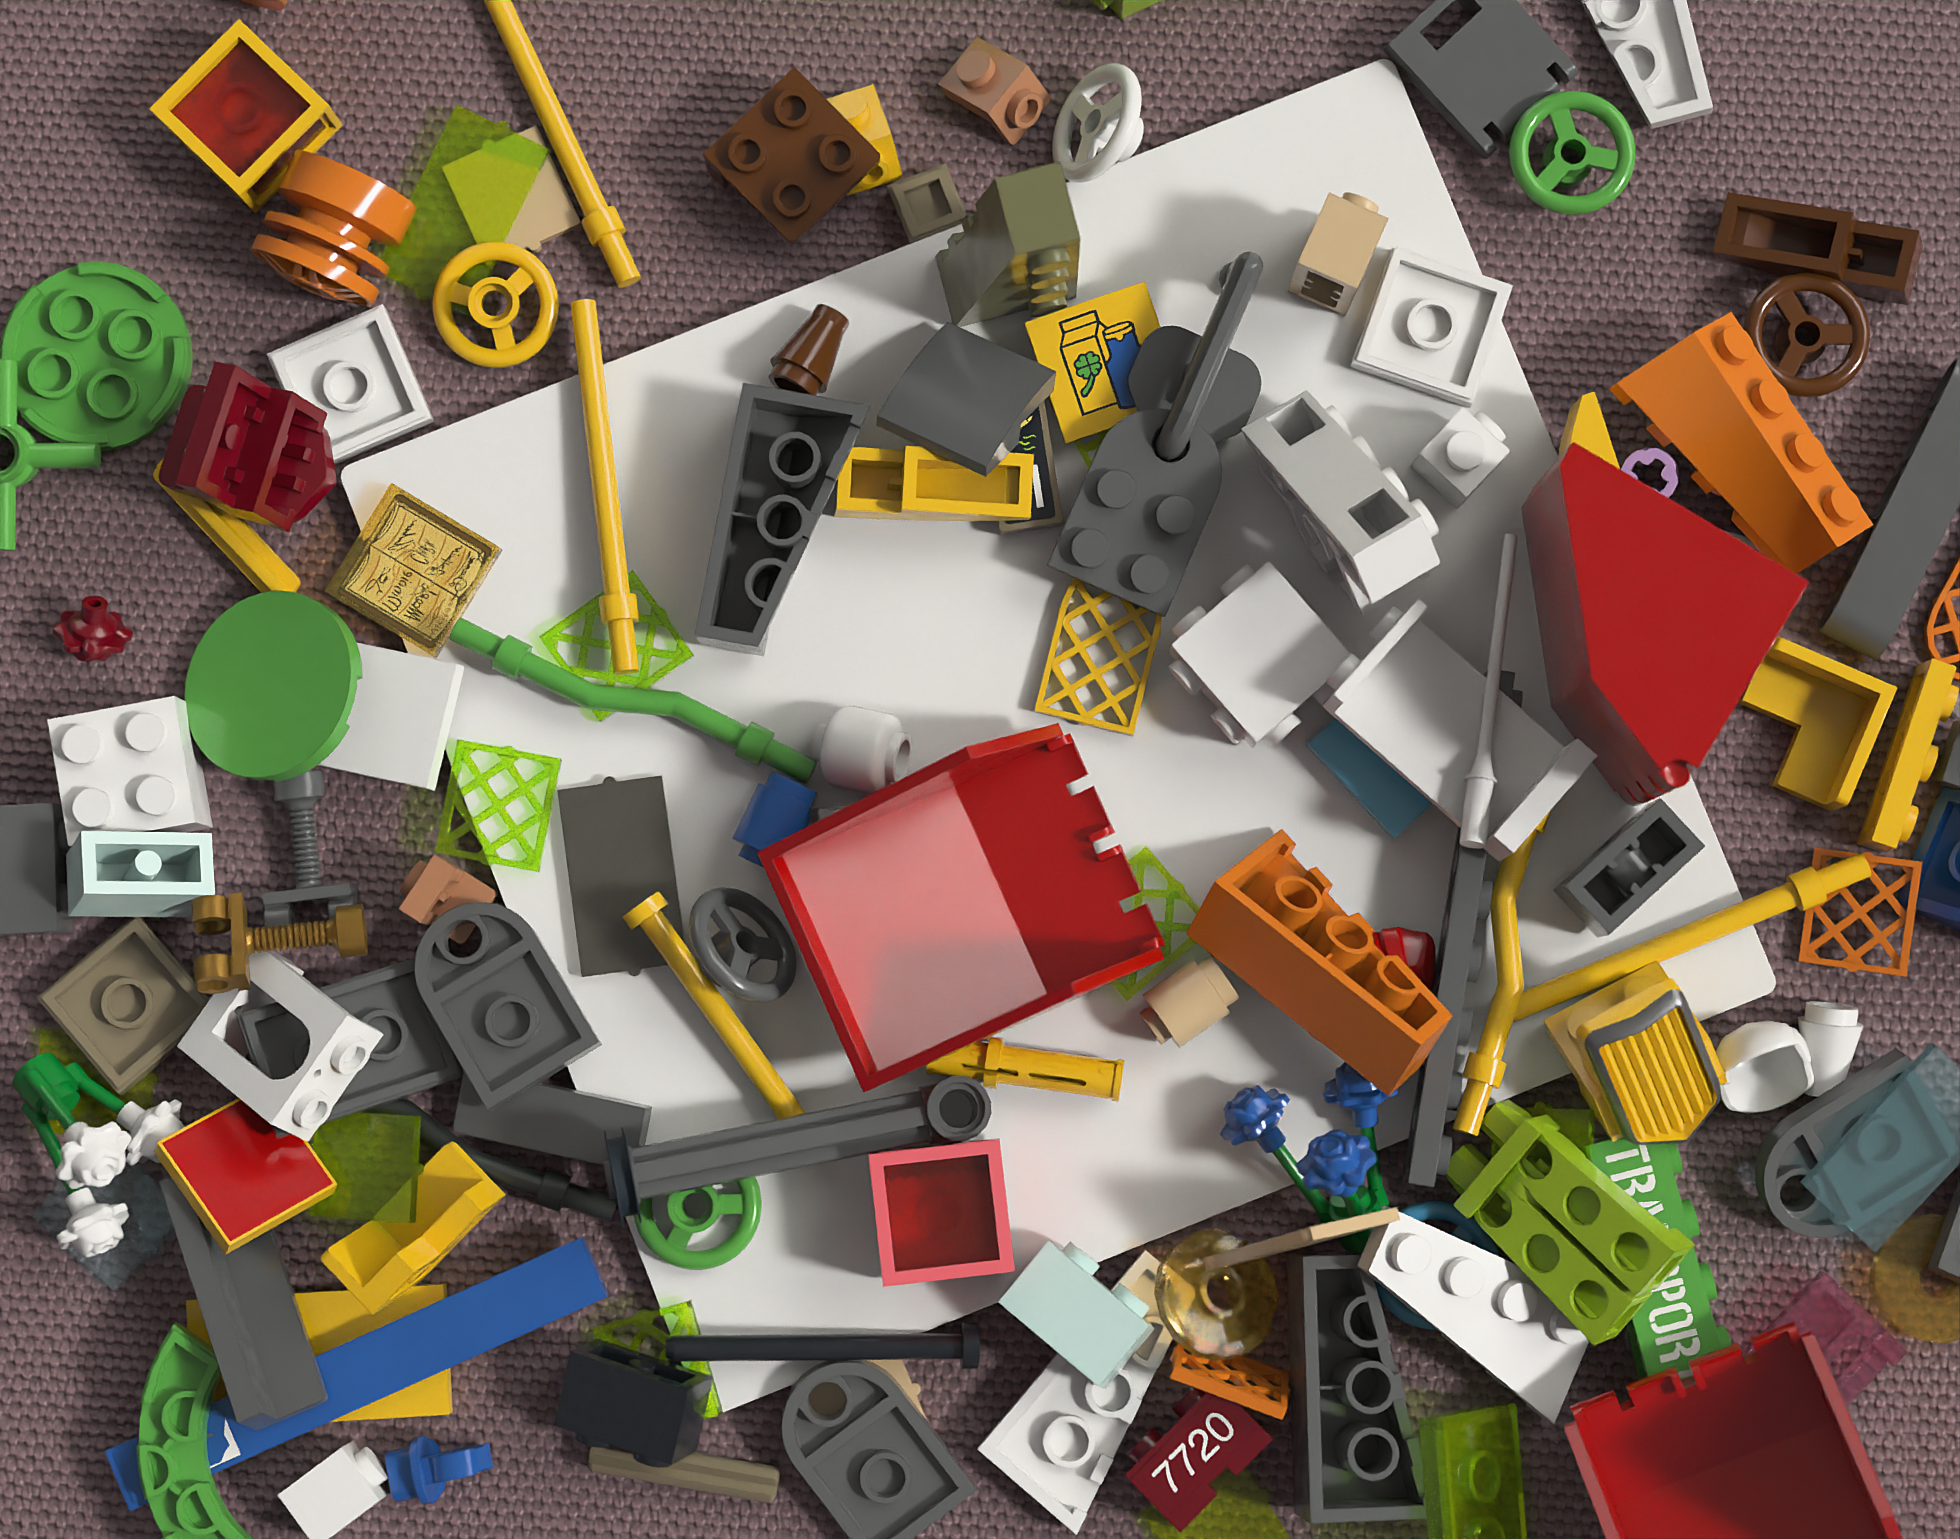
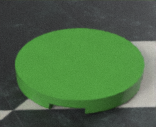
M83 262L50 276L37 286L33 284L22 295L5 324L0 344V359L18 361L17 409L31 426L57 443H98L101 451H109L130 446L147 438L168 421L178 408L187 390L192 371L193 351L189 329L182 313L171 297L155 282L140 272L123 265L109 262Z
M268 591L250 596L236 603L219 616L199 642L191 659L185 683L184 695L189 728L194 740L206 757L223 770L237 776L254 780H274L276 782L302 775L326 759L339 745L350 728L346 722L355 700L357 680L363 678L361 656L351 630L343 619L326 605L291 591Z

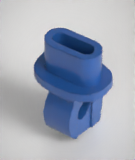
M418 1436L412 1438L409 1447L390 1450L385 1455L390 1490L395 1502L419 1498L420 1502L424 1505L432 1504L443 1493L446 1481L477 1474V1472L494 1468L489 1442L441 1452L434 1440L426 1436Z

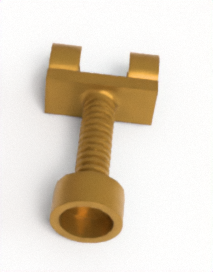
M242 892L230 893V897L206 895L192 901V923H195L196 933L217 935L231 930L232 956L208 954L194 960L195 982H198V992L219 994L231 991L234 988H238V991L251 990L249 955L255 953V950L257 953H261L262 950L267 952L268 949L270 952H273L275 949L280 951L281 948L287 950L288 947L290 950H293L294 947L300 949L301 946L303 948H307V946L313 948L314 944L316 947H320V944L324 947L328 943L329 946H333L339 951L341 958L364 956L368 953L363 904L336 906L335 915L327 920L326 923L324 921H320V923L314 921L313 925L311 922H307L305 925L303 922L300 926L298 923H294V926L288 924L286 927L283 924L281 927L275 925L274 928L268 926L266 929L263 926L261 929L255 927L253 930L248 927L247 908Z

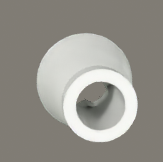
M1806 1002L1805 1016L1798 1017L1799 1033L1804 1038L1810 1053V1064L1814 1082L1804 1092L1805 1094L1819 1097L1846 1080L1863 1029V1024L1857 1022L1859 1008L1832 1002Z

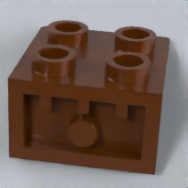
M795 67L778 81L703 154L707 172L724 189L731 184L789 244H796L870 173L881 160L880 153Z

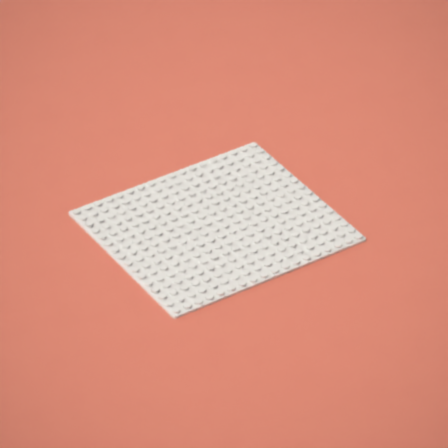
M1381 59L1133 156L1124 162L1115 163L1108 171L1094 180L1084 183L1071 181L1066 183L1081 238L1076 298L1066 300V308L1145 281L1160 327L1179 326L1202 336L1222 290L1219 282L1220 271L1243 252H1255L1263 261V270L1229 347L1250 358L1257 366L1261 376L1260 394L1246 425L1308 390L1324 409L1331 405L1335 406L1350 430L1351 439L1353 440L1361 435L1366 440L1377 458L1380 470L1382 471L1390 467L1402 482L1409 498L1408 501L1411 503L1416 499H1420L1429 510L1438 528V533L1432 536L1431 540L1441 563L1428 570L1430 577L1423 581L1418 577L1383 597L1385 600L1384 604L1363 616L1342 591L1340 583L1345 581L1339 566L1326 573L1308 552L1288 505L1261 475L1243 432L1215 443L1222 465L1220 491L1166 616L1162 617L1160 628L1162 633L1159 640H1157L1134 736L1089 725L1082 726L1077 722L1034 712L1058 619V607L1061 605L1071 581L1075 579L1046 565L1101 440L1109 431L1106 430L1065 445L1049 397L1044 401L1063 526L1001 535L999 521H915L834 517L835 484L771 622L764 656L704 646L694 636L742 384L748 383L776 388L768 378L773 369L770 359L810 317L817 304L830 306L842 313L849 320L850 324L843 335L825 393H817L816 396L870 405L871 408L853 447L904 450L905 446L921 447L876 426L877 415L901 376L923 347L947 322L952 323L935 256L940 250L949 249L947 240L952 234L964 232L962 224L603 364L630 593L637 595L640 619L639 622L634 623L639 672L628 675L613 674L608 627L601 625L598 599L604 596L579 374L351 463L342 470L341 481L365 543L373 537L395 499L402 495L493 550V555L476 585L469 593L467 602L460 608L454 621L435 649L430 650L400 632L409 654L457 663L465 667L445 746L447 756L506 908L520 915L535 930L602 1043L600 1047L567 1066L576 1090L652 1106L645 1145L778 1119L639 925L631 930L622 918L658 891L668 903V905L661 909L662 913L697 961V955L690 937V914L697 899L709 890L726 887L747 892L769 907L782 922L792 940L797 961L794 982L785 995L771 1002H752L733 995L723 987L715 986L806 1113L918 1091V1087L933 1085L952 1077L937 1074L927 1075L926 1066L863 1093L765 869L738 856L743 844L732 839L758 783L765 785L771 771L817 792V796L811 806L816 810V813L810 825L827 817L829 811H839L871 794L829 785L822 775L820 761L816 760L817 765L811 778L805 784L763 762L757 767L735 756V748L674 717L588 710L521 675L515 680L493 669V661L449 640L451 631L460 617L503 639L507 635H511L533 646L531 653L595 685L680 692L746 726L754 722L774 732V740L814 759L812 743L817 727L822 722L828 723L832 715L842 706H857L892 713L901 722L903 731L909 733L912 739V755L906 776L966 746L1059 723L1064 735L1071 733L1089 775L1067 785L1071 796L1095 786L1115 831L1114 834L1093 843L1097 854L1121 844L1142 892L1120 901V905L1124 913L1147 903L1165 941V945L1160 947L1165 959L993 1036L1003 1038V1045L1053 1052L1058 1051L1117 1061L1118 1059L1124 1060L1119 1102L1107 1098L1053 1092L998 1083L997 1089L985 1088L991 1100V1117L986 1128L978 1136L963 1142L1000 1138L1015 1272L883 1287L869 1154L757 1176L762 1208L755 1235L738 1256L715 1268L688 1270L666 1263L646 1246L637 1230L634 1216H626L671 1336L923 1333L998 1303L1047 1241L1055 1244L1061 1250L1071 1241L1098 1263L1295 1184L1274 1154L1265 1153L1257 1141L1244 1142L1232 1146L1229 1140H1224L1221 1137L1220 1132L1226 1124L1223 1109L1226 1103L1232 1101L1236 1094L1245 1087L1253 1088L1259 1085L1265 1092L1276 1088L1280 1094L1285 1093L1290 1101L1282 1109L1284 1113L1280 1117L1277 1126L1286 1137L1284 1145L1297 1162L1307 1154L1308 1145L1315 1137L1323 1136L1330 1130H1342L1348 1135H1360V1129L1353 1125L1351 1110L1340 1107L1338 1104L1323 1101L1322 1094L1326 1091L1325 1083L1335 1078L1336 1068H1339L1345 1061L1324 1044L1314 1039L1304 1028L1274 1004L1264 999L1254 988L1223 963L1213 958L1186 933L1214 881L1279 830L1283 829L1296 844L1292 852L1293 856L1307 871L1317 867L1333 884L1328 894L1348 916L1359 912L1371 925L1374 932L1393 927L1428 932L1434 940L1437 959L1458 825L1432 804L1396 838L1392 839L1306 746L1308 742L1335 719L1333 715L1322 707L1325 703L1321 705L1314 696L1311 697L1294 712L1302 722L1273 747L1265 738L1253 748L1244 739L1234 744L1212 719L1211 714L1217 708L1202 690L1194 696L1191 695L1172 674L1168 666L1175 659L1168 652L1171 644L1178 639L1171 631L1178 622L1199 605L1207 613L1210 612L1226 598L1220 587L1248 563L1257 571L1270 561L1345 648L1359 660L1363 661L1378 644L1368 634L1390 609L1395 606L1404 614L1419 599L1428 607L1419 619L1481 674H1484L1488 670L1504 536L1505 534H1515L1518 537L1501 670L1515 672L1513 689L1523 691L1522 710L1565 747L1575 740L1550 704L1521 509L1533 487L1558 460V455L1502 321L1500 322L1473 404L1470 408L1350 367L1392 245L1482 275L1397 68L1390 60ZM1329 192L1339 197H1342L1345 192L1363 196L1379 207L1378 214L1389 218L1346 316L1288 291L1298 260ZM1029 310L960 327L1036 362L1024 322L1039 317H1032ZM1464 407L1473 416L1477 412H1482L1492 419L1504 432L1506 438L1502 443L1511 451L1468 499L1456 509L1419 475L1411 465L1425 446ZM1184 456L1179 457V458L1174 459V460H1171V461H1164V462H1169V463L1177 462V461L1181 460ZM1361 508L1350 514L1371 539L1380 535L1365 518ZM1082 582L1092 599L1105 592ZM1077 588L1068 603L1066 614L1085 604ZM1113 596L1097 605L1108 626L1128 615L1127 610L1117 596ZM1132 603L1135 610L1139 608V606ZM1090 610L1070 621L1081 642L1101 631ZM1149 611L1140 616L1152 636L1155 625V613ZM1133 621L1113 632L1124 652L1145 641ZM1063 627L1055 657L1074 647ZM1106 637L1086 648L1097 669L1118 657ZM1148 649L1129 659L1140 679ZM1079 653L1059 664L1070 685L1091 673ZM1122 664L1102 675L1113 695L1134 684ZM1051 670L1044 700L1063 690L1053 670ZM1095 680L1075 691L1086 712L1107 700ZM1138 691L1118 702L1129 722L1131 721ZM1068 696L1049 707L1079 715ZM1112 707L1093 717L1094 719L1122 725ZM1591 763L1551 809L1544 834H1537L1516 900L1524 978L1523 991L1743 901L1691 776L1686 785L1642 805L1631 806L1622 799L1617 791H1613L1595 765ZM1661 798L1699 838L1705 847L1610 935L1597 938L1553 890L1646 804ZM1487 854L1483 879L1492 881L1494 887L1501 861L1499 862L1492 855ZM729 907L742 926L752 930L756 936L769 938L760 925L750 916L740 910ZM1490 909L1486 919H1476L1473 943L1481 944L1483 946V953L1477 982L1467 981L1463 1007L1472 1008V1025L1467 1046H1456L1453 1071L1461 1072L1462 1074L1469 1052L1476 1053L1498 983ZM710 916L709 932L712 937L720 929ZM1753 925L1659 963L1667 976L1675 980L1699 1022L1771 993L1776 985L1775 976ZM1210 956L1225 974L1238 994L1239 999L1227 1007L1230 1012L1228 1015L1182 1047L1178 1048L1171 1038L1161 1045L1139 1014L1148 1007L1142 995L1190 961L1194 960L1196 964H1199ZM760 959L750 967L746 979L756 983L770 982L776 975L777 961ZM1610 984L1517 1022L1513 1021L1501 1061L1507 1064L1500 1088H1492L1487 1106L1572 1073L1548 1036L1543 1020ZM989 1038L982 1040V1042H989ZM1419 1069L1397 1088L1398 1093L1395 1096L1386 1098L1377 1106L1379 1122L1374 1126L1377 1150L1408 1138ZM1462 1078L1458 1108L1456 1111L1446 1110L1444 1124L1456 1119L1467 1080ZM976 1080L983 1086V1081ZM948 1092L940 1102L939 1112L942 1120L947 1125L954 1128H963L971 1119L972 1106L963 1094ZM926 1142V1143H921V1144H916V1145H911V1146H906V1147H901V1148H896V1149H891V1150H886V1151L901 1150V1149H910V1148H918V1147H927V1146H935V1145H944V1144H953V1143H945V1142H942V1143H937V1144H932V1145H930L928 1142ZM736 1181L713 1185L719 1195L741 1194ZM698 1193L690 1194L685 1201L686 1212L694 1218L704 1216L708 1208L706 1199ZM670 1194L653 1197L652 1212L655 1223L666 1239L674 1227L667 1209ZM741 1214L719 1215L717 1221L710 1228L693 1233L685 1249L695 1251L706 1250L723 1243L736 1229ZM827 1360L682 1362L683 1367L713 1376L705 1415L715 1416L793 1385L809 1369Z

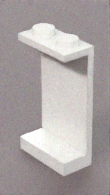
M1417 599L1404 614L1393 606L1368 634L1378 644L1363 661L1359 660L1352 653L1328 679L1326 683L1335 692L1322 707L1461 828L1467 787L1464 776L1470 773L1478 753L1487 678L1419 619L1428 607L1421 600ZM1500 689L1498 691L1490 755L1493 776L1497 779V785L1493 786L1487 842L1484 848L1499 862L1517 850L1598 756L1578 738L1566 747L1562 745Z

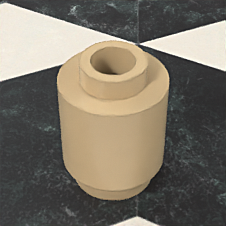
M1209 956L1199 964H1196L1194 960L1190 961L1144 993L1142 996L1148 1007L1139 1014L1161 1045L1171 1038L1180 1048L1228 1015L1230 1012L1227 1007L1238 1000L1239 996L1225 974Z

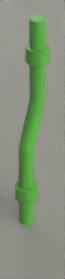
M461 617L457 620L451 631L449 640L493 661V669L515 680L521 675L588 710L674 717L735 748V756L757 767L763 762L805 784L808 783L816 768V760L774 740V732L754 722L746 726L680 692L595 685L531 653L533 646L511 635H507L503 639Z

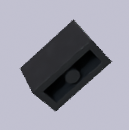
M597 1338L570 1351L554 1426L575 1432V1439L582 1444L599 1448H607L613 1445L634 1452V1460L641 1464L658 1468L669 1467L697 1451L713 1376Z

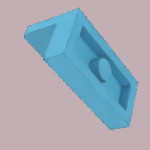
M1336 718L1306 745L1392 839L1396 838L1433 804Z

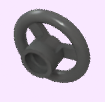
M721 887L702 894L691 910L689 930L692 945L704 975L715 985L723 987L733 995L747 1001L771 1002L785 995L794 982L797 961L792 940L779 918L759 899L739 889ZM729 907L740 910L750 916L760 925L769 938L756 936L752 930L742 926ZM710 916L720 929L712 937L709 932ZM760 959L777 961V972L770 982L756 983L746 979L750 967Z

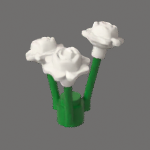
M46 1052L37 1055L16 1072L12 1080V1086L25 1101L21 1110L35 1126L56 1168V1176L62 1180L69 1194L65 1201L73 1216L68 1220L65 1227L66 1230L57 1235L58 1244L62 1250L74 1246L80 1254L85 1257H92L117 1246L124 1236L121 1225L127 1220L129 1214L126 1203L113 1205L96 1203L90 1189L82 1188V1186L102 1187L110 1184L114 1176L122 1172L125 1162L134 1165L137 1162L145 1163L150 1159L156 1163H161L153 1151L158 1141L185 1127L179 1120L182 1103L176 1099L170 1103L163 1101L155 1107L144 1110L133 1101L126 1104L92 1080L77 1062L70 1063L64 1067L53 1053ZM76 1090H83L118 1115L116 1121L129 1130L130 1134L127 1131H121L116 1122H110L100 1128L88 1127L84 1122H77L71 1114V1111L80 1100V1095ZM48 1120H58L64 1128V1139L67 1143L63 1147H61ZM126 1148H127V1151H129L127 1157H125V1150H126Z

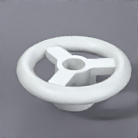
M1117 63L1106 64L1088 73L1072 90L1059 113L1052 139V157L1054 163L1061 162L1064 177L1068 181L1084 183L1100 177L1116 162H1124L1129 159L1141 142L1144 130L1143 121L1139 117L1142 102L1141 88L1134 72L1125 65ZM1109 83L1119 84L1122 91L1106 104H1094L1091 101L1090 97L1104 85ZM1078 118L1081 121L1080 133L1082 139L1074 162L1071 156V137Z

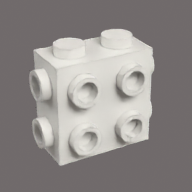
M1268 561L1257 571L1248 563L1220 587L1226 598L1210 612L1207 613L1199 605L1178 622L1171 630L1178 639L1171 644L1168 652L1175 659L1168 667L1180 684L1193 696L1202 690L1217 708L1211 714V717L1221 731L1234 744L1244 739L1251 748L1255 747L1264 738L1272 747L1280 742L1302 722L1294 712L1311 697L1314 696L1321 705L1325 703L1335 692L1326 682L1351 655L1274 565Z

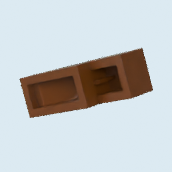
M1728 192L1713 254L1716 257L1779 277L1798 272H1812L1825 275L1846 285L1856 296L1908 306L1923 244L1919 230L1855 220L1853 212Z

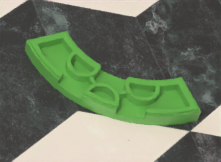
M180 1323L172 1326L159 1347L150 1367L140 1403H142L139 1423V1445L136 1446L138 1472L144 1499H148L155 1521L164 1536L162 1539H254L238 1524L225 1506L212 1477L208 1460L207 1424L210 1406L222 1377L214 1349Z

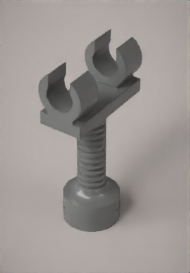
M308 771L297 777L278 782L272 780L275 802L285 804L288 811H291L289 817L292 818L290 819V824L293 825L290 826V829L293 830L291 836L294 837L292 842L295 843L292 845V848L295 849L293 855L296 856L294 861L297 862L294 864V867L297 868L295 874L298 875L296 880L299 882L296 883L294 890L262 893L263 905H265L266 929L268 926L274 928L275 925L281 927L283 924L286 927L288 924L294 926V923H297L294 903L329 899L328 911L329 919H331L335 915L336 906L358 904V890L355 883L324 886L322 880H319L321 874L318 872L321 870L317 866L320 865V861H317L319 855L316 854L319 851L318 848H315L318 846V842H315L317 836L314 835L316 830L313 829L316 827V823H313L315 817L312 816L314 811L311 809L314 808V804L318 799L325 797L323 771Z

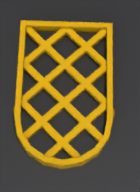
M1074 579L1071 581L1062 599V603L1058 607V619L1034 712L1077 722L1082 726L1089 725L1134 736L1157 640H1159L1162 633L1160 629L1162 616L1155 614V625L1151 636L1140 618L1149 610L1142 607L1135 610L1132 603L1119 598L1128 615L1108 626L1097 605L1114 595L1103 592L1092 599L1082 581ZM1077 588L1085 604L1066 614L1068 603ZM1090 610L1101 631L1081 642L1070 621ZM1133 621L1145 641L1124 652L1113 632ZM1063 627L1074 647L1055 657ZM1106 637L1118 657L1097 669L1086 648ZM1148 649L1140 679L1129 659ZM1079 653L1091 673L1070 685L1059 664ZM1122 664L1134 684L1113 695L1102 675ZM1051 670H1053L1063 690L1044 700ZM1095 680L1107 700L1086 712L1075 691ZM1138 691L1131 721L1129 722L1118 702ZM1068 696L1079 715L1049 707ZM1112 707L1122 725L1094 719L1093 717Z

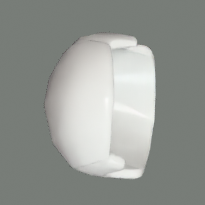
M1768 1020L1746 1023L1726 1035L1716 1050L1722 1070L1727 1077V1082L1720 1085L1721 1099L1724 1105L1733 1111L1747 1114L1772 1111L1796 1100L1814 1082L1810 1064L1811 1057L1807 1044L1796 1028H1792L1786 1023Z

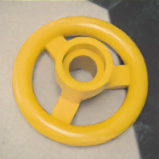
M495 241L472 245L456 254L445 265L434 287L432 309L434 321L441 337L457 355L479 366L504 368L528 360L544 347L557 323L559 299L551 274L535 255L517 245ZM504 261L519 267L507 280L498 277H487L478 281L473 287L457 283L468 269L482 262ZM534 283L540 300L538 320L531 333L521 342L515 344L510 323L518 315L520 308L519 296ZM494 292L503 294L507 301L505 311L498 316L488 315L483 307L484 299ZM451 302L467 306L476 322L492 329L496 349L479 346L462 334L454 321Z

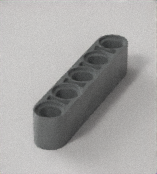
M1957 357L1952 361L1941 378L1870 519L1873 525L1864 531L1818 626V632L1874 660L1881 657L1891 642L1960 504V358Z

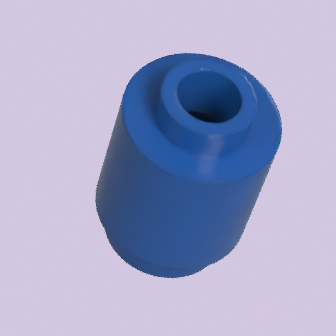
M771 771L765 785L758 783L732 839L743 844L738 856L764 868L757 852L808 827L816 813V810L811 806L817 796V792Z

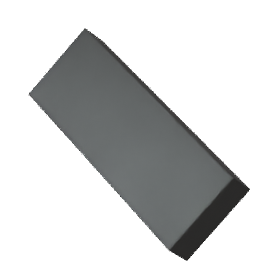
M464 1071L452 1132L603 1165V1160H608L604 1130H606L607 1139L622 1137L623 1126L627 1145H630L631 1148L644 1146L652 1106L540 1082L490 1112L486 1109Z

